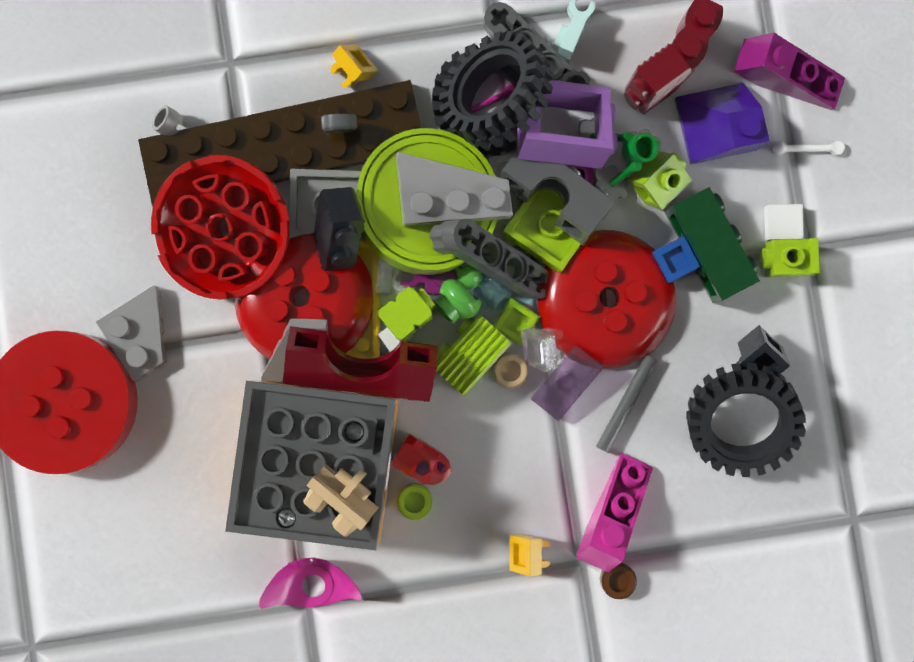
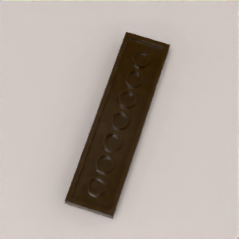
M411 80L178 130L176 134L171 136L160 134L138 139L153 207L156 196L166 179L177 168L189 161L210 155L237 157L257 166L274 183L290 180V169L337 170L365 164L372 152L384 141L401 132L419 129L421 124ZM331 114L357 115L358 129L348 133H325L322 131L321 117Z

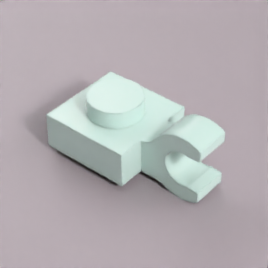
M577 0L569 1L567 13L571 22L569 27L562 24L554 45L560 47L558 54L568 63L586 22L593 15L595 9V2L593 1L590 2L586 11L577 10L575 6Z

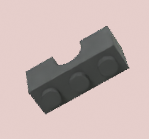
M518 151L504 166L500 178L509 180L510 192L526 203L540 190L547 189L558 193L563 199L564 209L561 211L555 225L582 245L586 243L615 203L604 188L592 185L583 179L580 172L574 166L518 159Z

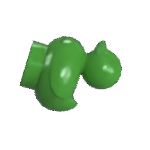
M471 265L455 268L457 279L444 281L440 287V297L434 301L437 310L451 324L458 318L470 319L480 310L481 300L475 299L467 290L477 287L482 279L481 271Z

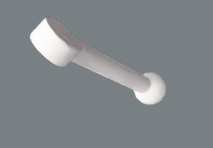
M779 141L773 145L772 149L777 155H782L785 152H830L832 155L837 156L844 152L845 145L841 141H835L830 145H786L784 142Z

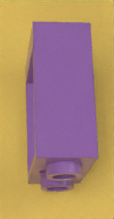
M556 80L549 81L553 86L552 94H543L549 100L547 107L593 112L595 139L541 132V116L537 122L529 118L525 122L530 127L526 133H523L519 128L517 129L518 159L602 169L608 157L614 155L617 147V135L612 131L616 107L614 103H611L610 88ZM537 106L536 110L541 114V107Z

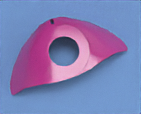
M315 557L301 558L288 563L276 573L260 597L259 608L263 609L275 605L318 607L347 599L361 601L362 596L352 579L339 567L324 559ZM310 575H318L324 580L325 590L318 597H310L303 590V582Z

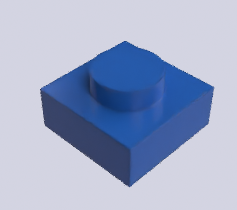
M684 236L652 252L668 283L701 267Z

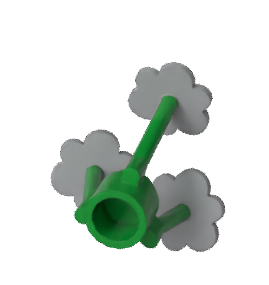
M594 118L591 120L584 119L579 122V135L577 137L595 139ZM642 129L639 133L632 131L616 134L617 142L623 143L622 156L629 163L627 168L618 172L616 166L609 165L607 168H598L594 172V178L597 181L595 185L604 188L615 202L627 196L626 187L629 183L626 179L633 172L640 171L642 163L656 158L658 151L662 147L660 138L652 136L648 129Z

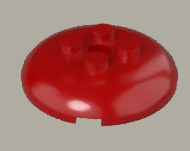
M210 155L183 164L163 183L152 209L151 235L155 234L156 244L160 253L157 256L161 264L179 285L196 295L222 300L248 295L262 287L273 277L282 264L288 248L290 223L285 201L279 189L267 174L246 160L227 155ZM224 218H226L225 220L229 226L228 232H230L226 236L220 231V223ZM266 255V266L263 271L253 280L245 281L244 276L250 273L248 264Z
M597 230L593 232L584 245L580 244L561 273L552 270L548 266L544 267L549 272L547 283H540L538 285V289L546 290V297L537 299L538 312L546 335L560 352L582 365L600 369H612L628 366L642 360L661 344L669 332L674 319L676 290L674 281L667 282L652 252L655 249L629 233L615 230ZM603 289L612 290L616 296V303L612 308L605 307L600 301V293Z
M314 233L302 234L300 237L289 239L285 257L273 277L256 291L234 298L238 323L250 344L266 358L271 359L278 341L282 339L290 319L327 320L328 334L333 344L339 350L347 353L350 349H353L368 328L374 302L372 279L360 256L357 257V265L353 268L325 271L321 269L322 264L319 263L320 257H318L319 251L316 250L317 244H315V239L313 238ZM266 255L248 264L250 273L244 276L245 281L253 280L263 271L266 266ZM307 288L310 293V299L306 305L298 307L295 303L294 295L300 289Z

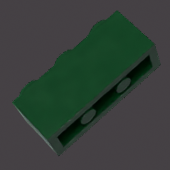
M708 187L671 206L665 211V214L677 237L684 236L701 266L695 271L712 303H717L760 282L756 275L758 274V267L754 259L750 255L746 256L740 244L742 238L735 225L729 224L723 213L725 212V205L721 197L717 193L713 194L711 188Z

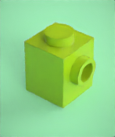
M658 151L656 158L652 161L642 163L641 170L633 172L626 179L644 204L661 210L692 181L685 171L686 163L679 155L673 152L670 154Z

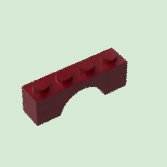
M290 326L285 351L282 384L430 402L437 370V345L400 341L391 352L384 356L363 359L347 355L339 350L331 341L328 331Z

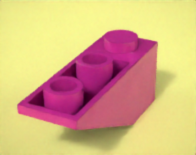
M622 452L620 453L587 524L576 558L605 572H610L623 562L653 467Z

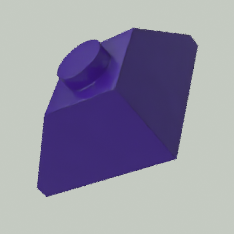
M744 83L675 98L690 165L757 151L770 141L762 106Z

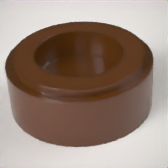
M621 562L610 572L601 571L600 584L605 593L611 598L625 599L635 591L637 578L635 572L627 564Z

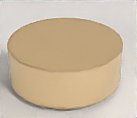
M505 354L494 363L493 377L504 388H517L527 379L528 366L519 355Z

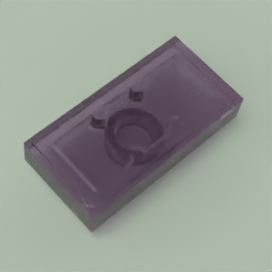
M575 345L537 389L531 400L557 421H560L604 367Z

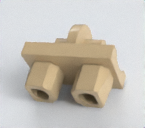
M325 464L306 485L310 489L304 499V504L312 511L318 513L327 504L339 512V515L332 522L333 527L344 537L350 535L357 528L361 531L379 508L367 498L371 491L360 483L366 475L362 469L352 477L343 468L336 473Z

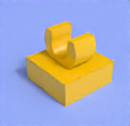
M358 44L340 45L332 54L337 62L332 65L330 72L332 74H340L344 70L347 74V79L341 84L343 88L353 87L358 81L370 80L378 72V69Z
M524 534L509 535V571L527 576L542 575V568L550 565L549 560L542 559V547H549L550 542Z

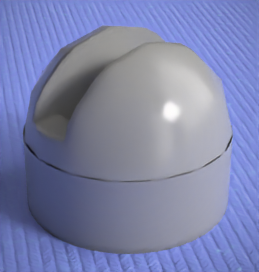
M164 105L155 115L152 129L162 135H174L178 132L176 127L178 125L183 126L184 124L182 116L176 110Z

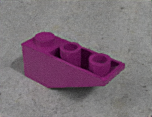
M775 32L744 39L734 68L735 73L759 87L829 110L836 109L845 81L844 76Z

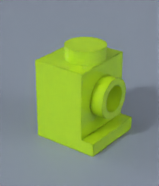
M818 238L773 239L764 243L765 248L761 250L760 263L762 269H765V278L809 277L820 273ZM788 251H792L793 263L787 259Z

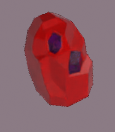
M410 433L391 463L392 467L427 485H436L447 480L452 472L450 462L442 452Z

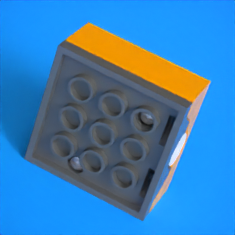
M246 380L225 532L376 551L382 537L399 398ZM325 464L336 473L343 468L352 477L362 469L366 475L360 483L371 491L367 498L379 507L361 531L357 528L347 537H344L333 527L332 522L339 515V512L327 504L318 513L312 511L304 504V499L310 489L306 485Z

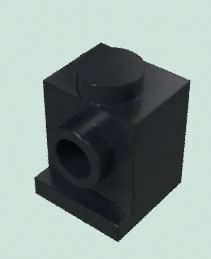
M760 325L738 342L741 357L736 363H740L742 370L747 369L748 363H756L758 370L761 371L765 365L772 368L774 375H776L777 372L782 373L790 367L784 348Z

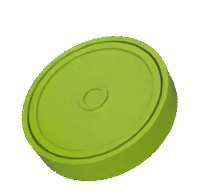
M419 128L407 130L390 137L380 144L368 157L358 179L356 195L366 221L362 236L370 248L382 260L408 273L419 275L442 274L466 264L465 261L453 254L442 255L433 249L430 232L434 225L403 227L396 153L401 152L495 176L492 167L475 146L466 142L462 137L448 131ZM498 220L473 222L492 234Z

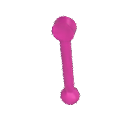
M508 84L505 91L471 107L472 114L506 97L509 98L515 89L514 86Z

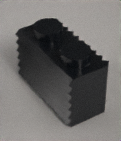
M352 187L322 189L319 194L313 238L315 239V244H317L316 250L319 251L318 257H320L319 263L322 264L321 269L325 271L345 270L357 265L356 261H358L357 257L359 256L358 252L360 251L359 247H361L360 243L362 242L361 238L363 237L362 233L364 232L363 228L366 221L355 189Z

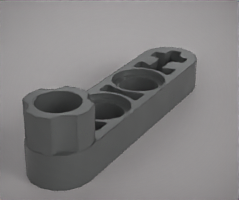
M497 2L487 8L484 16V28L491 38H494V33L500 31L506 36L508 30L502 24L493 25V15L497 17L505 15V25L511 31L513 30L517 35L521 33L530 38L543 56L556 64L558 72L553 76L554 80L559 81L561 79L564 82L589 85L591 80L589 76L583 71L577 72L511 6L503 2Z
M469 219L444 221L440 225H434L431 229L430 239L433 242V249L437 253L455 255L523 298L542 299L546 297V290L538 289V285L540 283H547L549 272ZM485 243L489 246L491 252L488 262L482 257V247ZM510 259L515 266V272L512 277L507 272V263ZM529 277H533V278H532V281H531V280H525V279H526V278H529Z

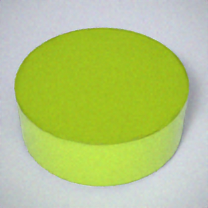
M419 483L406 485L402 488L397 498L398 510L407 519L419 520L424 518L432 507L431 492L427 487Z

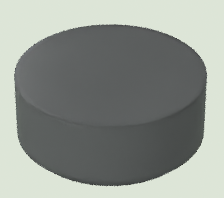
M331 114L322 116V131L325 133L354 132L358 129L357 115Z

